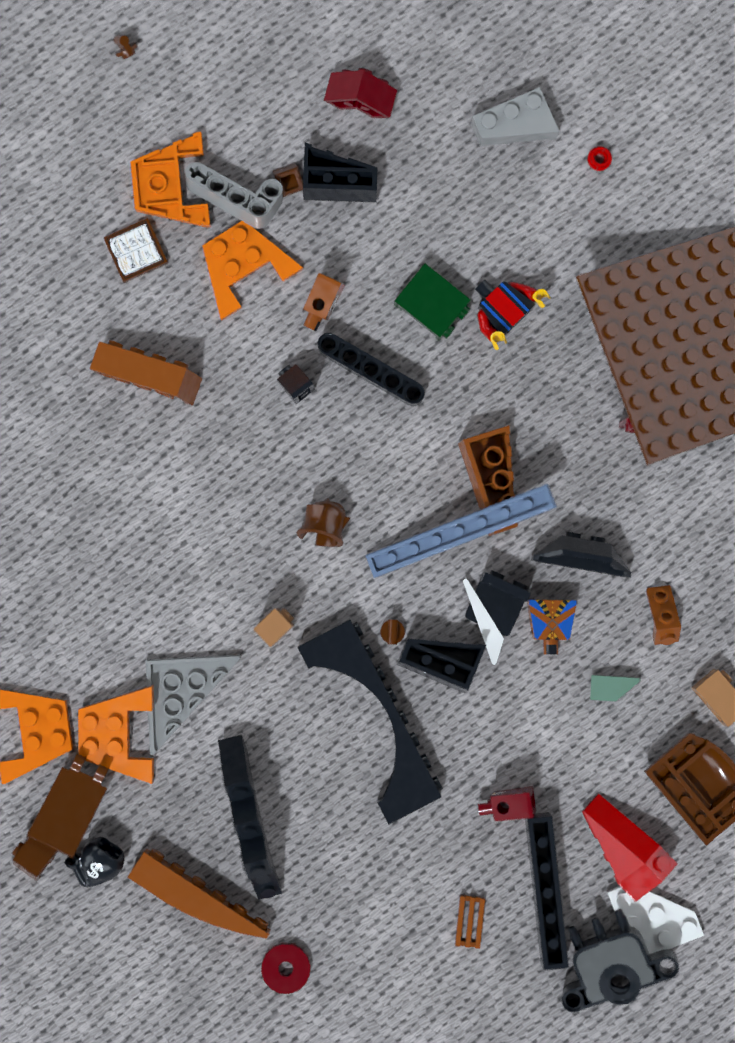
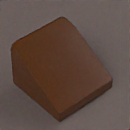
M295 163L273 171L275 179L283 186V197L303 190V182Z

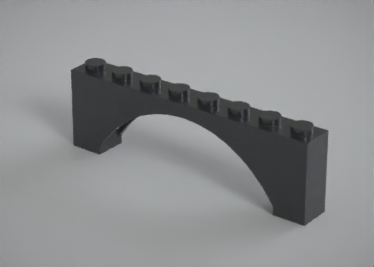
M350 619L297 648L308 669L314 666L328 668L352 677L369 689L386 710L395 735V762L387 789L383 797L377 799V803L389 825L441 798L439 791L443 787L437 776L432 778L428 769L432 766L426 754L420 755L417 749L420 743L415 733L409 734L405 726L409 723L403 710L397 711L394 702L398 700L392 688L386 689L383 683L386 677L380 665L375 668L371 658L375 657L369 644L363 645L360 636L364 634L358 622L352 623Z

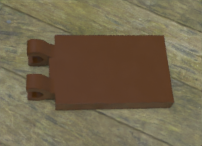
M79 754L75 756L69 770L64 767L61 768L27 834V837L73 858L107 791V788L101 786L109 769L99 765L94 777H91L81 772L86 758Z

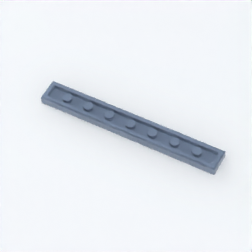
M545 484L365 556L373 577L376 578L557 508L549 484Z

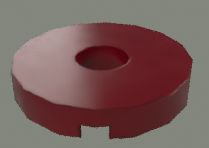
M280 943L274 945L264 956L261 974L264 982L271 990L279 994H291L299 991L306 984L310 976L311 963L307 953L293 943ZM282 962L291 963L293 966L292 973L288 975L282 974L279 971V965Z

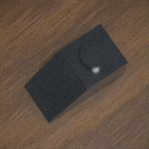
M296 364L293 367L288 365L278 373L280 376L277 378L278 383L296 405L315 390L313 382Z

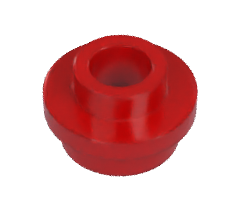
M598 146L589 152L587 161L593 170L604 171L610 166L612 155L607 148ZM598 155L602 156L604 162H596L595 157Z

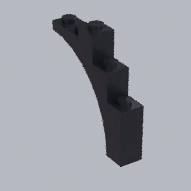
M242 734L218 740L224 788L231 805L233 826L240 843L243 868L248 880H251L258 900L272 898L282 894V889L262 823L246 744Z

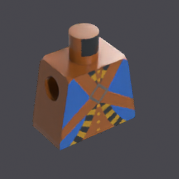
M528 600L527 607L532 638L544 640L543 654L558 655V640H570L576 600Z

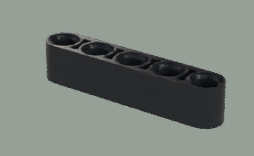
M324 333L319 337L317 342L318 350L323 357L409 406H417L423 401L425 390L420 383L335 334ZM324 341H334L336 344L335 348L332 351H325L322 348ZM353 352L356 354V361L346 363L343 360L345 353ZM369 364H373L378 368V372L373 376H369L364 372V368ZM394 376L399 380V385L395 388H390L385 383L386 379ZM412 388L417 389L420 392L419 399L410 400L407 397V391Z

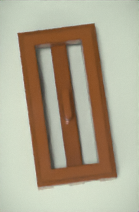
M460 895L455 946L480 949L485 897ZM465 901H469L466 940H461ZM475 902H479L474 942L471 941Z

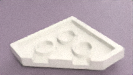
M620 886L606 891L614 912L617 909H622L629 925L639 930L649 954L664 949H671L704 936L696 913L689 908L653 892H648L638 901H634Z

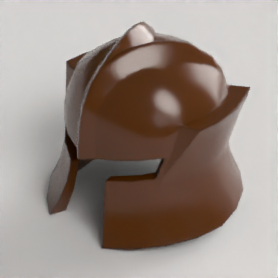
M329 498L309 504L306 508L305 521L298 529L297 536L303 539L307 532L317 533L315 545L341 547L343 545L342 531L350 517L345 516V510L341 504L331 502Z

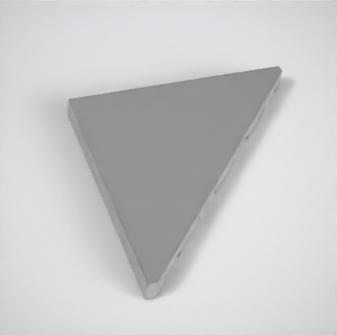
M241 655L146 660L147 687L154 685V708L152 711H148L150 755H154L241 659Z

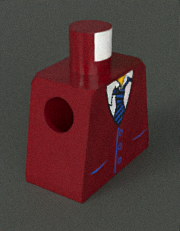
M533 786L495 791L490 796L491 799L478 801L479 815L493 814L494 821L534 818L537 811ZM500 802H506L509 808H503Z

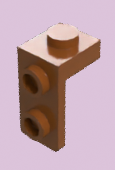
M671 586L647 588L646 594L654 622V645H671L679 642L681 623Z

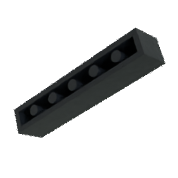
M549 812L536 813L534 818L525 819L540 962L544 971L569 968L553 819Z

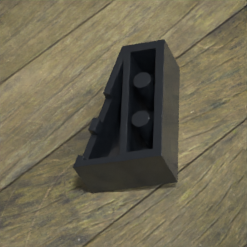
M305 142L304 200L376 202L378 167L349 157L346 159L334 155L332 151H323Z

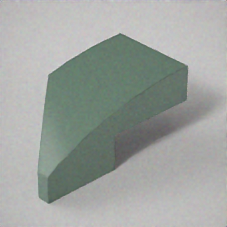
M591 675L590 700L616 702L623 698L635 685L639 684L641 678Z

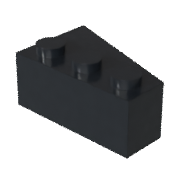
M408 639L397 665L462 693H466L470 688L486 645Z

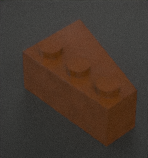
M28 838L25 843L20 842L12 852V855H14L12 862L13 865L37 882L41 877V873L53 861L58 851Z

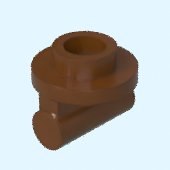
M116 35L114 37V43L120 48V50L115 52L116 57L122 56L123 59H126L136 53L134 50L138 46L136 42L129 44V39L125 35Z
M388 619L381 626L380 633L382 639L387 644L397 645L404 638L405 629L398 620Z

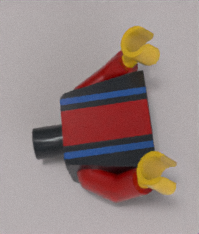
M485 279L475 289L484 298L478 306L479 311L477 313L480 331L492 342L494 349L498 350L497 342L504 341L507 344L505 335L536 305L534 302L536 301L540 308H544L545 304L541 299L544 297L551 299L545 289L537 290L516 282L506 283L503 281L494 289Z

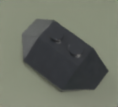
M566 532V536H559L531 556V561L625 578H631L632 573L612 544L605 543V538L591 536L590 540L581 539V534Z

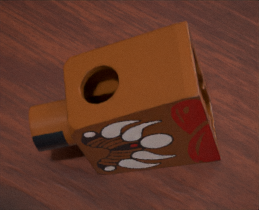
M318 273L303 308L309 312L303 325L317 331L322 318L329 320L345 285ZM320 299L325 304L322 310H318L316 307Z

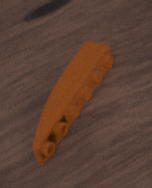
M154 848L151 851L146 849L127 877L168 905L211 925L265 939L270 934V929L267 928L269 924L265 920L257 916L255 919L246 914L248 910L238 903L232 905L226 901L227 896L217 889L211 891L205 887L206 882L197 876L191 878L184 873V867L176 862L170 864L165 861V856Z

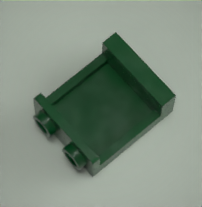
M425 263L394 300V306L401 311L404 310L440 341L442 337L447 339L456 328L453 326L454 322L458 318L463 320L471 310L468 307L471 299Z

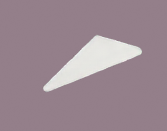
M464 579L463 583L492 664L495 665L504 638L469 581Z

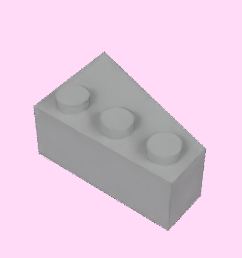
M540 87L472 116L471 126L480 146L523 141L532 142L545 139L555 140L560 132Z

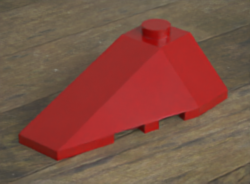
M597 794L581 811L594 838L598 839L604 851L603 856L606 862L609 861L615 873L613 876L616 882L634 901H638L662 883L677 866L674 859L657 842L600 794Z

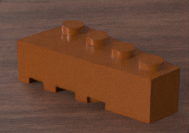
M109 340L108 344L99 341L90 370L127 384L131 382L134 386L148 391L153 389L155 390L154 392L171 399L177 397L186 404L194 405L203 378L188 369L189 365L174 360L173 364L166 362L167 358L157 354H152V357L145 356L143 350L131 347L129 351L123 349V345L115 341Z
M509 425L464 439L458 443L480 510L515 496ZM518 523L488 534V536L496 535L518 527Z

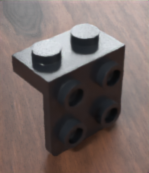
M491 570L490 574L484 572L475 593L501 635L508 636L515 625L524 602L528 601L531 592L526 591L527 586L514 580L512 584L504 581L505 576ZM470 603L465 617L478 624Z

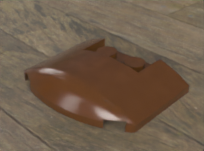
M689 732L644 770L652 783L706 846L735 822V763L724 751L709 740Z

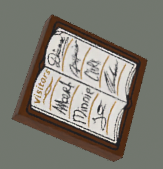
M148 218L104 237V241L124 283L168 264Z

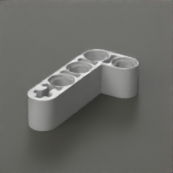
M190 163L185 169L186 186L190 192L254 228L262 229L266 227L282 205L283 186L278 180H265L257 192L253 193L202 163ZM215 188L222 189L221 191H213ZM269 193H275L276 195H275V196H268L267 194H269ZM235 200H242L243 202H241V203H235V202H233V201H235ZM257 211H261L264 214L256 215L254 213Z

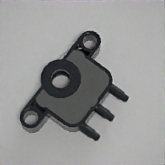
M622 909L615 911L616 920L620 928L605 932L598 917L593 918L591 922L596 936L582 941L576 927L571 926L568 928L575 948L573 966L579 980L571 982L564 987L562 1005L569 1012H578L606 1001L616 1005L629 1004L640 994V989L666 981L677 975L679 962L676 953L672 950L664 949L649 954L641 933L629 925ZM669 959L673 961L674 965L671 968H664L660 963L663 960ZM615 975H624L628 978L629 982L627 985L619 987L614 985L611 979ZM575 993L580 999L573 1002L567 998V995Z

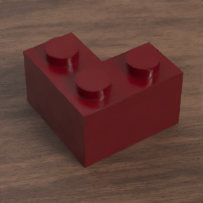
M359 68L357 71L343 69L341 72H332L330 74L324 101L341 110L357 109L372 118H390L397 89L390 86L387 80L373 76V72L368 69Z

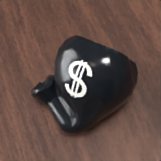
M97 837L85 844L81 849V854L75 853L73 858L68 856L64 863L74 871L81 886L93 887L115 878L123 868L125 857L123 850L104 837Z

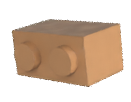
M275 608L253 630L272 647L295 626L291 622L294 618L285 608L281 610Z
M712 669L691 688L722 725L729 727L735 722V689L730 684L732 682L731 677L724 670Z

